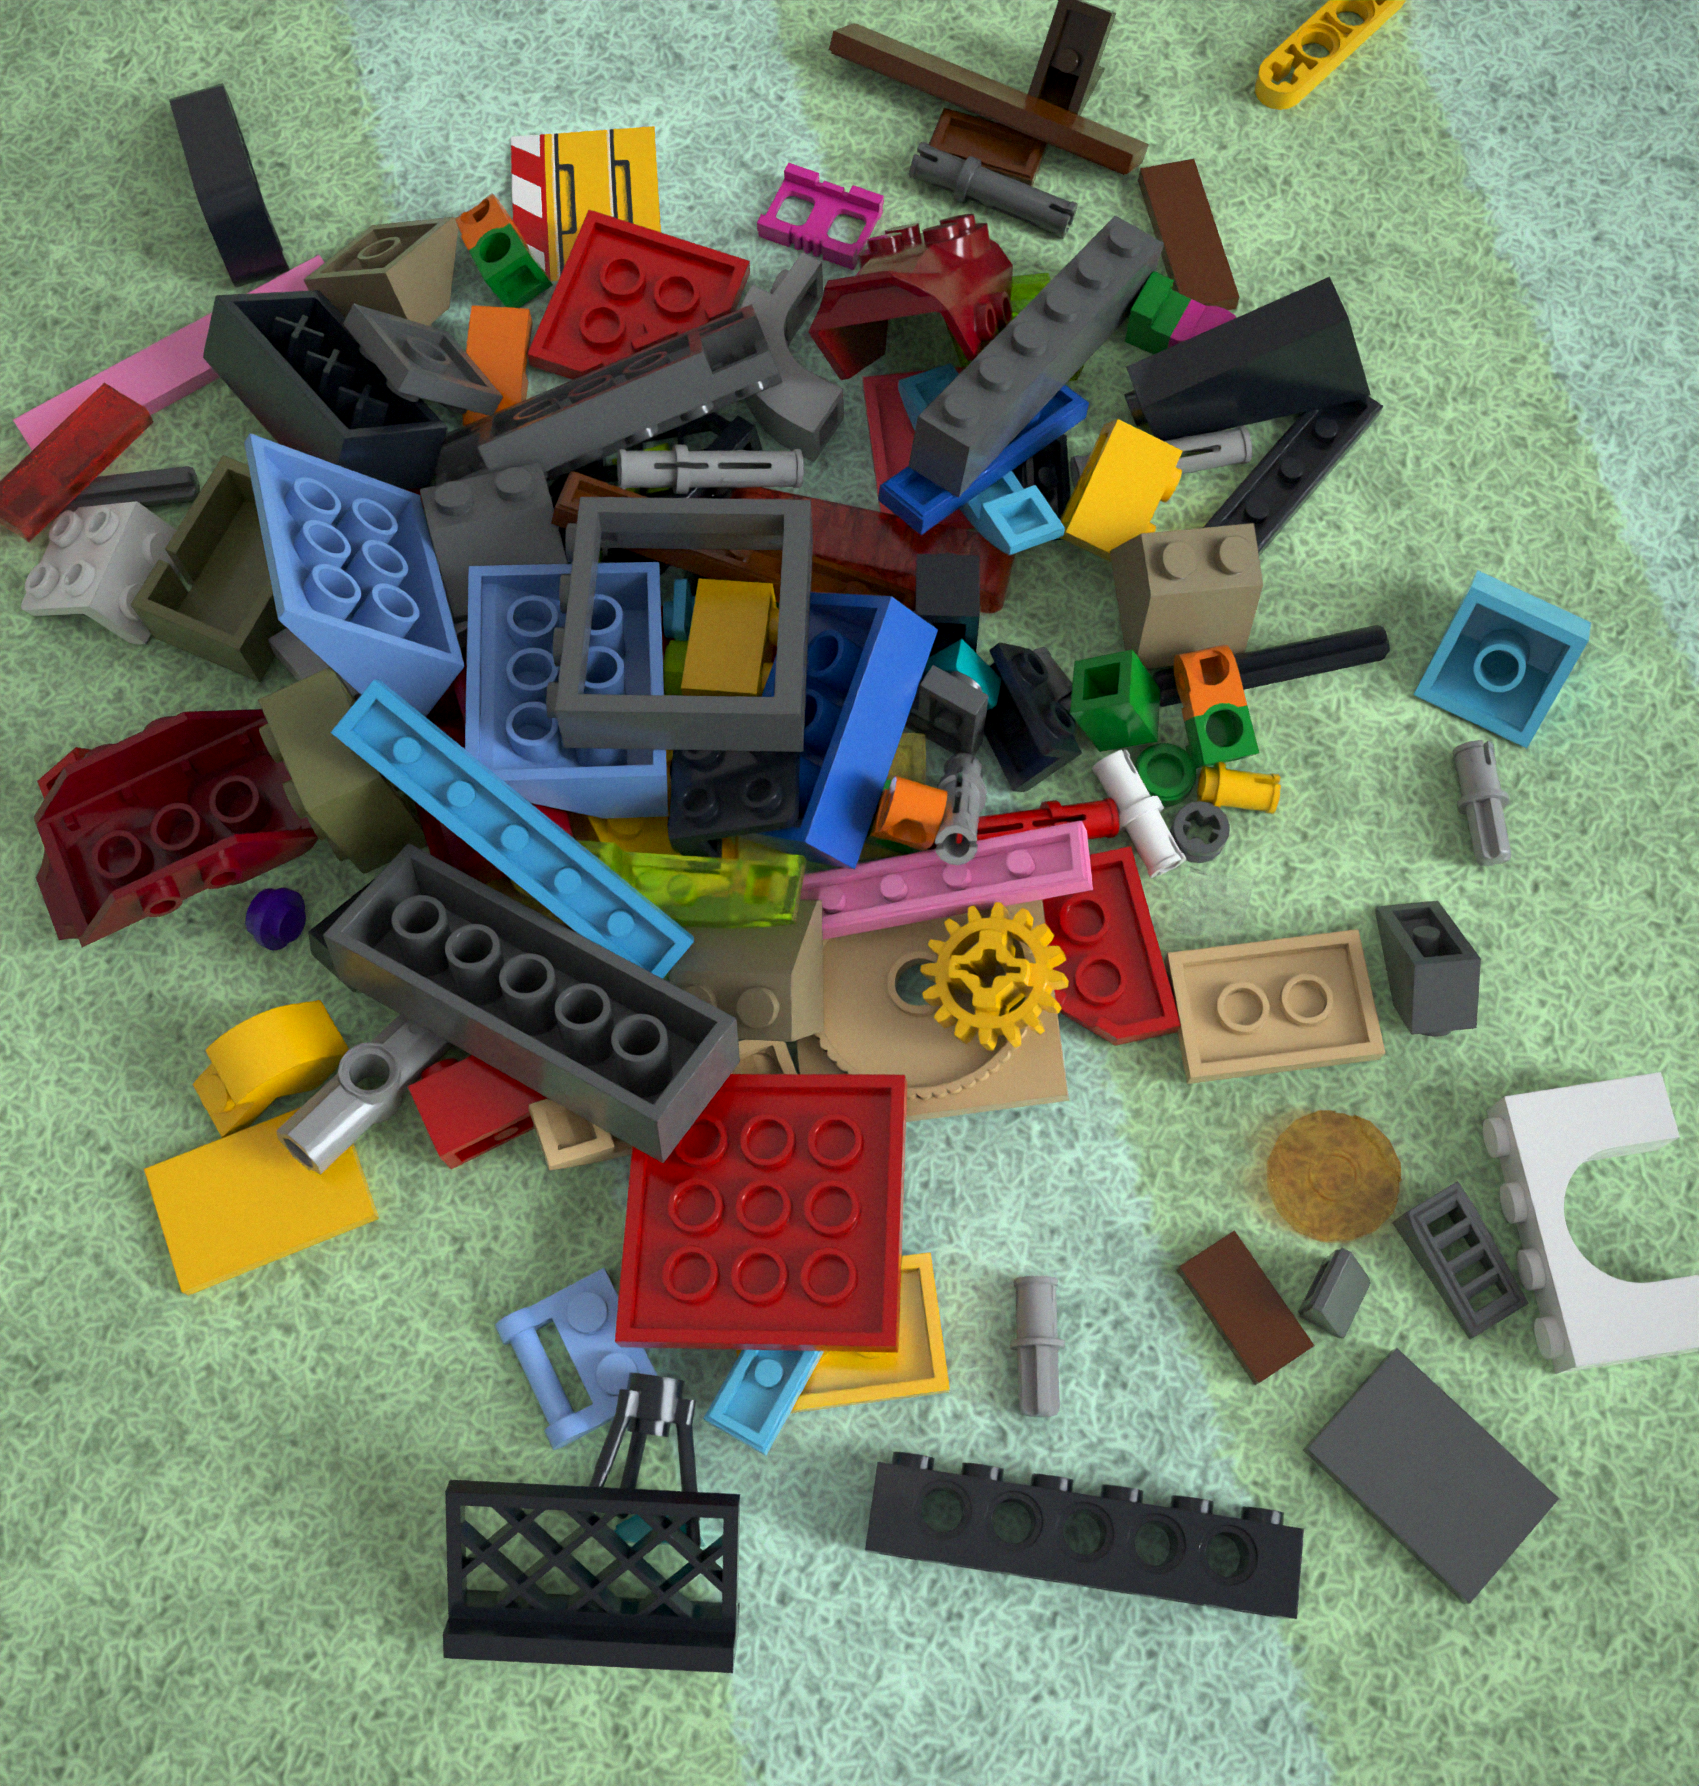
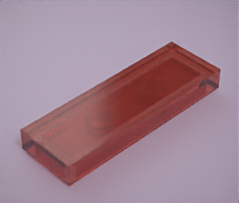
M104 382L0 481V524L27 542H30L154 422L148 410Z

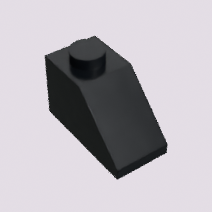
M954 553L917 554L914 613L938 629L929 657L960 639H963L976 652L980 618V555H957Z

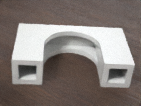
M1661 1072L1504 1096L1487 1110L1488 1118L1483 1122L1484 1142L1489 1155L1500 1160L1505 1183L1500 1186L1502 1211L1510 1224L1516 1223L1523 1248V1250H1519L1517 1253L1518 1273L1525 1289L1528 1291L1534 1290L1541 1316L1535 1320V1338L1542 1356L1545 1359H1552L1555 1374L1699 1351V1275L1647 1283L1628 1282L1607 1275L1592 1265L1578 1250L1569 1234L1564 1216L1566 1188L1573 1173L1582 1163L1657 1151L1680 1137Z

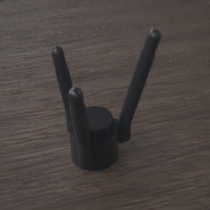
M629 1373L627 1390L619 1389L616 1413L588 1487H604L627 1429V1431L632 1432L620 1488L635 1489L647 1434L669 1437L670 1426L673 1423L676 1424L681 1489L682 1491L698 1492L692 1428L696 1401L682 1399L685 1381L661 1376ZM619 1513L617 1517L625 1519L629 1514ZM692 1517L685 1523L686 1535L701 1547L700 1518Z

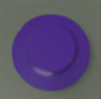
M286 887L262 890L253 898L248 907L245 918L247 931L254 936L255 941L260 946L266 949L276 951L284 948L288 943L297 939L304 929L306 922L304 899L300 893Z

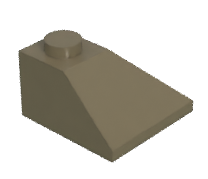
M454 217L372 225L307 276L304 282L309 291L320 290L345 318L354 303L432 327L431 324L450 307L458 225Z

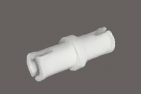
M1128 750L1117 751L1097 762L1092 767V771L1099 778L1108 797H1111L1117 806L1119 831L1128 832L1148 870L1149 877H1157L1184 863L1186 857L1184 853H1181L1160 814L1164 807L1158 796H1150L1130 759Z

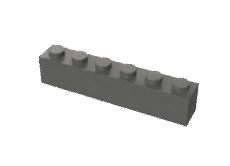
M1114 216L918 416L908 467L959 498L1128 318L1153 271L1156 272L1164 243L1140 230L1138 227Z

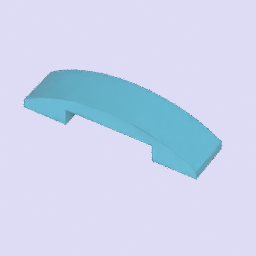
M951 363L899 380L898 390L914 431L918 416L959 375ZM1012 471L959 508L968 521L987 541L1008 555L1064 536L1065 527L1037 486L1034 485L1024 489Z

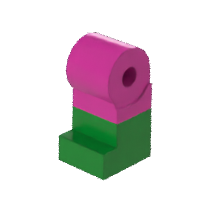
M1153 271L1131 309L1125 342L1154 355L1237 317L1224 308L1205 306L1173 291L1174 280Z

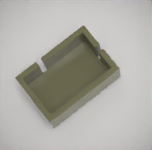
M223 455L165 548L186 582L192 585L190 591H187L171 565L158 559L132 601L131 607L155 639L261 682L275 658L268 639L287 627L277 617L249 466Z
M328 667L258 700L268 724L259 728L263 742L277 764L282 761L284 762L292 778L283 783L284 791L292 808L300 819L308 818L311 827L321 841L328 840L340 862L349 858L365 874L390 863L408 843L419 849L428 846L414 800L407 794L399 796L396 791L400 789L330 733L357 701L337 672Z

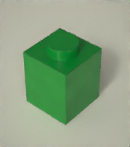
M1133 649L1074 661L1070 714L1099 752L1158 742L1161 689Z

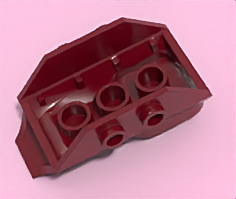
M964 214L942 219L939 221L940 225L923 229V233H920L919 223L885 230V235L867 239L868 249L857 255L860 271L855 276L827 281L820 307L808 333L840 380L850 379L885 355L888 319L930 312L941 313L968 361H973L1012 321L1011 289L1013 265L999 244L990 239L987 223H975L974 214Z
M262 709L188 711L176 716L161 717L146 725L143 731L116 744H104L95 747L83 759L63 768L33 817L44 845L42 865L36 880L59 940L79 939L83 948L146 917L167 915L177 910L182 905L184 899L203 890L219 889L247 882L302 856L313 848L319 838L311 827L308 818L300 819L297 816L283 788V783L292 778L283 761L278 764L274 761L261 737L259 728L268 724Z

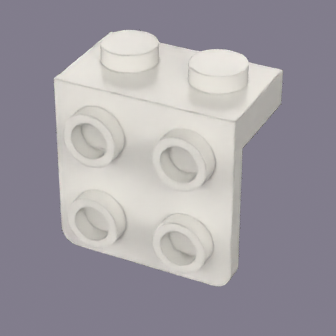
M137 501L78 507L74 512L70 510L63 512L55 519L49 530L50 542L41 562L32 569L26 579V594L22 600L21 609L32 616L85 614L129 643L146 644L151 633L131 607V603L158 559L169 563L175 573H178V568L165 550L176 529Z

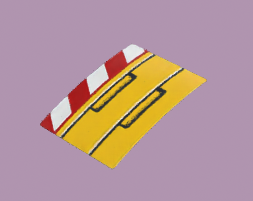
M655 126L511 137L513 222L551 281L559 280L589 209L661 232Z

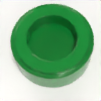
M1159 743L1149 746L1140 753L1134 765L1150 796H1158L1163 807H1171L1184 801L1191 793L1196 780V768L1192 757L1184 749L1174 744Z

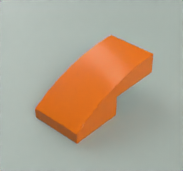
M472 305L466 353L503 396L494 412L496 413L526 400L529 383L526 375L527 353L529 351L533 322L529 309ZM467 410L463 414V426L489 415Z

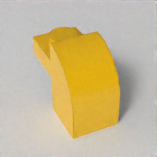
M321 1000L284 1005L267 1010L241 1022L210 1044L205 1051L212 1063L192 1085L220 1136L223 1138L248 1128L277 1097L312 1091L319 1087L338 1068L340 1060L349 1048Z

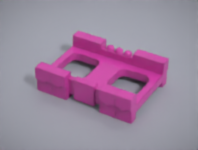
M788 162L784 170V181L766 215H760L757 221V231L761 238L790 247L792 243L796 250H801L803 247L804 252L807 254L813 251L815 257L823 254V260L854 270L858 261L857 255L863 251L867 239H869L883 213L884 196L852 185L849 193L845 192V188L827 181L820 183L818 172ZM789 196H794L814 204L806 223L801 226H796L776 218L783 201ZM845 214L866 223L857 242L847 244L830 238L827 235L834 219L838 215Z

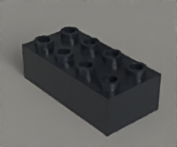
M320 290L215 296L203 358L279 444L404 490L430 487L448 427L421 398L418 402H412L398 396L388 388L385 375L376 364L366 359L360 353V344L343 324L346 318Z

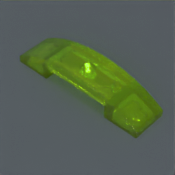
M576 840L680 926L764 928L796 924L807 861L803 855L739 851L738 859L624 852L616 843Z

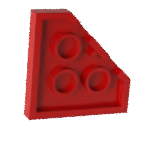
M589 209L527 353L529 364L532 367L574 380L732 313L737 308L749 278L750 261Z
M1129 846L1090 854L1093 890L1042 899L1045 924L1054 935L1048 946H1060L1066 957V961L1053 968V970L1063 973L1069 981L1067 988L1054 990L1056 1001L1062 1007L1060 1013L1114 1046L1177 1033L1181 1023L1132 848Z

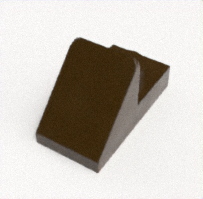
M1058 0L1028 94L1081 115L1105 70L1104 67L1099 66L1117 13L1083 0Z

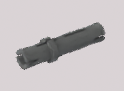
M926 142L919 144L917 152L920 153V156L917 154L913 156L909 170L910 178L922 180L954 193V200L963 204L969 199L1054 233L1062 239L1065 238L1069 230L1067 225L1072 224L1078 203L1067 201L984 168L980 164L981 160L973 156H969L964 160L929 146Z

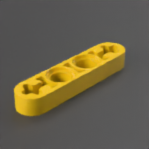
M1328 0L1263 60L1259 67L1254 90L1258 100L1263 105L1278 110L1289 109L1298 104L1392 17L1406 0ZM1346 11L1354 12L1364 22L1355 26L1342 23L1337 15ZM1316 43L1324 46L1330 54L1321 58L1312 57L1306 54L1302 47L1306 44ZM1291 66L1295 68L1290 83L1286 81L1281 82L1279 85L1272 83V79L1277 82L1283 80L1290 73Z

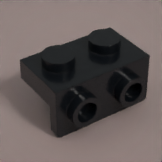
M999 642L989 650L994 660L990 667L1002 680L997 705L986 712L984 734L1012 790L1026 792L1082 754V751L1073 736L1076 728L1071 715L1060 703L1056 702L1046 683L1048 671L1040 657L1029 648Z

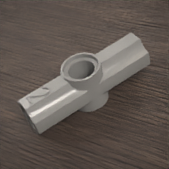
M400 1014L371 1042L358 1044L345 1053L340 1060L338 1073L276 1131L279 1141L305 1168L321 1175L372 1124L384 1122L394 1116L401 1107L403 1094L409 1090L407 1086L417 1082L421 1078L422 1072L441 1059L454 1044ZM375 1076L386 1080L384 1085L374 1090H362L356 1087L358 1082L367 1077Z

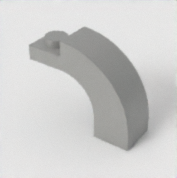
M802 252L789 271L784 269L778 274L770 293L752 284L741 305V308L752 304L783 381L781 384L745 398V401L754 418L772 438L791 451L801 449L804 458L815 462L844 419L843 388L805 369L794 359L788 349L793 337L823 295L822 261Z

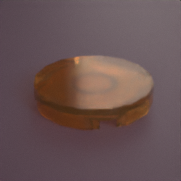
M1319 1110L1296 1119L1275 1140L1266 1163L1267 1190L1277 1212L1297 1232L1319 1242L1350 1243L1375 1232L1393 1214L1399 1199L1397 1198L1400 1191L1399 1182L1402 1181L1401 1163L1390 1140L1370 1121L1357 1115L1349 1116L1345 1113H1335L1336 1111Z

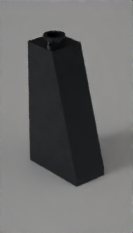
M1330 276L1127 366L1126 368L1134 390L1124 394L1136 426L1139 427L1148 423L1153 436L1162 441L1222 431L1352 402L1371 395L1349 317Z

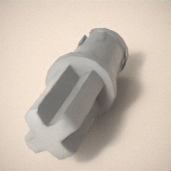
M1475 740L1457 746L1452 753L1461 788V798L1457 802V808L1461 814H1467L1474 856L1480 866H1493L1495 864H1503L1511 858L1503 808L1509 804V795L1501 790L1496 768L1494 744L1490 741L1483 744V740Z
M1024 1276L1014 1279V1287L1016 1288L1017 1339L1010 1341V1349L1017 1350L1019 1411L1022 1415L1028 1417H1050L1057 1415L1060 1410L1058 1350L1065 1348V1340L1058 1339L1056 1286H1058V1280L1050 1276Z

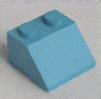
M1477 570L1413 695L1522 747L1528 748L1588 643L1591 622Z

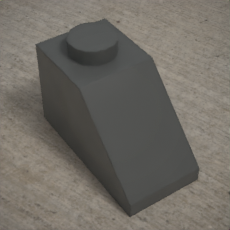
M1437 900L1376 906L1375 914L1393 1006L1411 1035L1422 1034L1438 1037L1447 1035L1454 1030L1477 1028L1481 958L1440 902Z

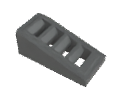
M1458 1181L1392 1222L1469 1339L1474 1338L1529 1304L1478 1211ZM1448 1214L1455 1225L1433 1238L1427 1225ZM1464 1237L1470 1249L1447 1262L1441 1249ZM1479 1260L1486 1272L1461 1287L1454 1275ZM1495 1283L1502 1296L1474 1312L1468 1299Z

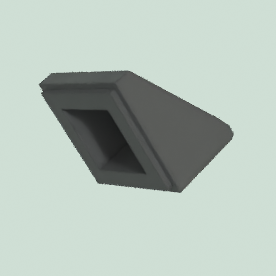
M1344 1248L1336 1249L1323 1260L1298 1310L1301 1313L1299 1317L1337 1338H1344L1370 1286L1368 1275L1350 1251Z

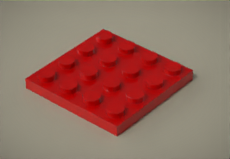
M730 1074L664 1163L632 1146L615 1342L620 1347L898 1353L907 1112L906 1076L895 1074Z

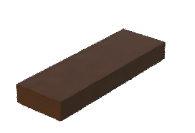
M1194 158L1140 168L1138 183L1155 237L1164 243L1161 256L1168 278L1174 280L1172 290L1205 306H1218L1226 310L1236 309L1240 297Z

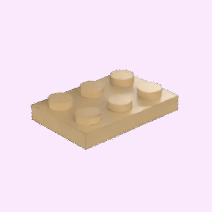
M1358 929L1167 953L1164 959L1166 973L1181 1023L1177 1033L1187 1084L1380 1060L1385 1054Z

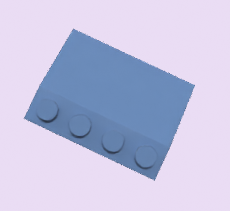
M250 433L244 445L278 620L361 695L374 679H380L426 717L464 668V662L420 495Z
M659 562L598 563L584 694L664 695ZM572 564L469 566L465 750L530 803L603 819L668 817L666 750L564 748L557 718L547 717V686L549 682H558L560 667L555 666L553 659L555 627H565L566 614H563L560 609V578L562 574H571Z

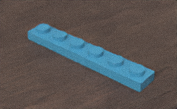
M374 679L330 732L583 937L662 979L693 944L694 937L380 679Z

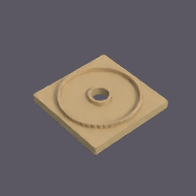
M1042 899L1005 906L1010 920L1013 919L1021 908H1024L1034 918L1032 929L1045 923ZM992 909L979 912L983 918H988L991 916ZM967 913L823 940L824 1031L797 1040L800 1074L905 1075L907 1080L906 1122L1069 1101L1057 1013H1049L1043 1010L1038 1016L1045 1029L1041 1035L1026 1026L1020 1030L1021 1046L1014 1048L1004 1035H998L997 1044L994 1050L991 1051L986 1050L980 1044L978 1033L966 1045L954 1036L956 1024L944 1029L934 1018V1015L941 1006H931L929 1004L911 1005L899 997L897 984L901 975L907 969L918 964L937 963L938 956L928 946L930 939L946 943L951 935L948 933L944 922L950 918L962 927L969 923ZM1013 938V946L1016 948L1015 958L1027 959L1029 963H1036L1031 949ZM976 942V943L973 944L971 947H969V948L964 952V954H965L967 951H969L973 946H975L978 942ZM1001 965L996 966L994 976L983 977L982 981L990 988L994 978L1006 976V971ZM954 989L959 1005L967 1012L975 1015L976 1009L972 1006L973 994L963 993L960 989ZM1052 990L1051 996L1056 1000L1055 991ZM1024 997L1013 1006L1009 1013L1017 1009L1028 997Z

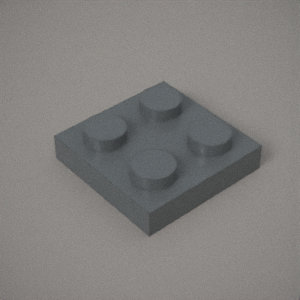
M353 303L343 324L360 344V353L366 359L376 364L387 378L386 385L392 392L412 402H418L420 398L436 401L458 414H465L467 410L493 416L503 396L448 331Z

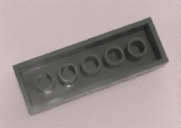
M409 843L323 934L339 980L662 1163L665 1162L740 1062L737 1019Z

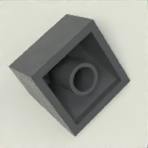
M540 462L420 489L454 624L468 621L469 566L568 564L559 528L551 524L554 508Z

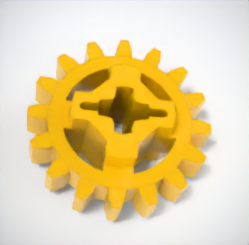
M995 902L991 910V916L988 918H983L974 905L970 906L967 913L968 924L960 927L957 922L950 918L944 922L948 933L951 935L946 943L930 939L928 946L938 956L937 963L921 965L920 972L928 980L936 982V985L923 991V998L931 1006H941L934 1015L935 1020L944 1029L956 1024L954 1036L960 1042L967 1045L974 1038L975 1034L978 1033L980 1044L986 1050L993 1051L997 1044L998 1035H1004L1014 1048L1021 1046L1020 1030L1028 1026L1032 1031L1041 1035L1045 1031L1042 1022L1038 1018L1041 1012L1045 1010L1049 1013L1059 1014L1062 1009L1059 1003L1051 996L1052 990L1068 987L1069 981L1066 976L1059 971L1053 970L1054 967L1066 961L1065 954L1060 946L1046 947L1050 944L1054 935L1045 923L1032 929L1034 918L1028 910L1021 908L1013 919L1010 920L1008 910L1002 902ZM1013 938L1031 949L1036 963H1029L1027 959L1015 958L1016 948L1013 946ZM976 942H978L975 946H973L969 951H967V952L964 954V952H965L969 947H971L973 944H975ZM1001 965L1006 971V976L995 977L992 987L988 988L982 981L983 977L994 976L996 966ZM954 989H960L963 993L973 994L972 1006L976 1009L975 1015L967 1012L959 1005ZM1024 997H1028L1017 1009L1009 1013L1013 1006Z

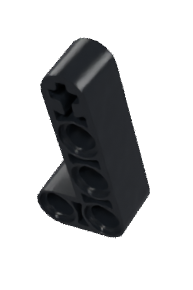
M220 83L169 99L198 202L235 288L289 271V265H287L282 253V245L266 208L237 116L224 84Z

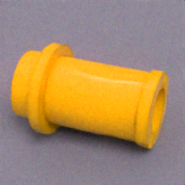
M1224 762L1215 763L1213 767L1203 766L1198 779L1197 801L1209 802L1219 808L1226 806L1274 814L1280 798V776L1274 773L1262 774L1226 769Z

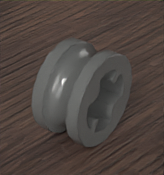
M1196 801L1186 804L1178 811L1170 828V833L1181 853H1184L1187 861L1204 863L1212 861L1221 853L1229 837L1230 824L1226 814L1219 807L1209 802ZM1194 820L1199 827L1210 825L1213 828L1208 839L1210 844L1205 845L1199 837L1189 840L1185 836L1191 825L1188 821Z

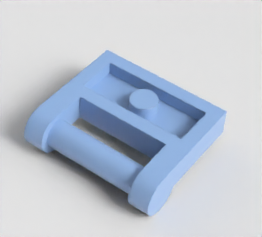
M605 1268L594 1272L530 1307L522 1308L507 1315L495 1324L503 1345H512L547 1419L549 1426L544 1432L553 1450L560 1449L613 1420L616 1413L619 1389L627 1390L629 1373L658 1376L645 1348L620 1347L615 1342L619 1295ZM554 1322L593 1403L575 1413L536 1333L538 1329Z

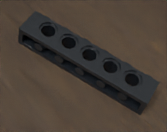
M893 1452L892 1464L877 1462L865 1552L1269 1617L1297 1619L1304 1529L1284 1526V1512L1243 1506L1241 1507V1518L1239 1519L1214 1515L1213 1501L1176 1495L1171 1496L1169 1508L1142 1503L1143 1490L1106 1484L1101 1485L1100 1497L1072 1492L1073 1479L1046 1474H1032L1030 1486L1003 1481V1468L976 1463H962L961 1475L933 1470L935 1458L905 1452ZM935 1491L951 1493L961 1505L962 1516L960 1523L951 1531H935L923 1519L921 1510L923 1500ZM1015 1502L1023 1506L1028 1512L1031 1528L1028 1536L1022 1542L1008 1543L996 1534L992 1524V1517L999 1504ZM1072 1513H1085L1091 1516L1098 1524L1100 1541L1096 1549L1088 1555L1074 1552L1064 1539V1524ZM1146 1523L1159 1526L1164 1530L1169 1539V1554L1165 1561L1158 1566L1145 1563L1135 1549L1136 1533ZM1217 1534L1230 1538L1239 1550V1565L1236 1571L1228 1577L1215 1573L1207 1561V1546L1210 1540Z

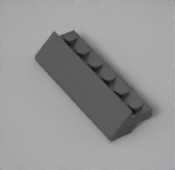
M752 304L498 411L493 416L484 417L447 433L434 471L437 476L434 486L537 462L541 463L545 480L548 482L617 453L619 449L629 448L783 383Z

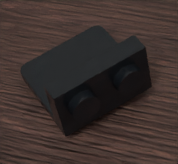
M673 750V759L670 766V816L667 825L672 849L682 855L697 875L720 872L722 865V838L792 827L799 818L800 752Z

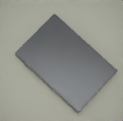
M1398 1348L1390 1351L1303 1449L1313 1461L1463 1604H1470L1559 1500L1549 1488Z

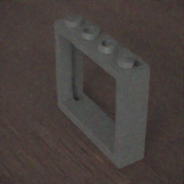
M580 497L577 523H568L566 528L567 560L572 562L571 574L561 575L559 585L560 609L563 614H566L565 627H555L553 635V659L555 666L560 667L559 681L549 682L546 694L547 717L557 718L564 748L803 752L813 554L811 500ZM600 548L783 550L774 697L584 694Z

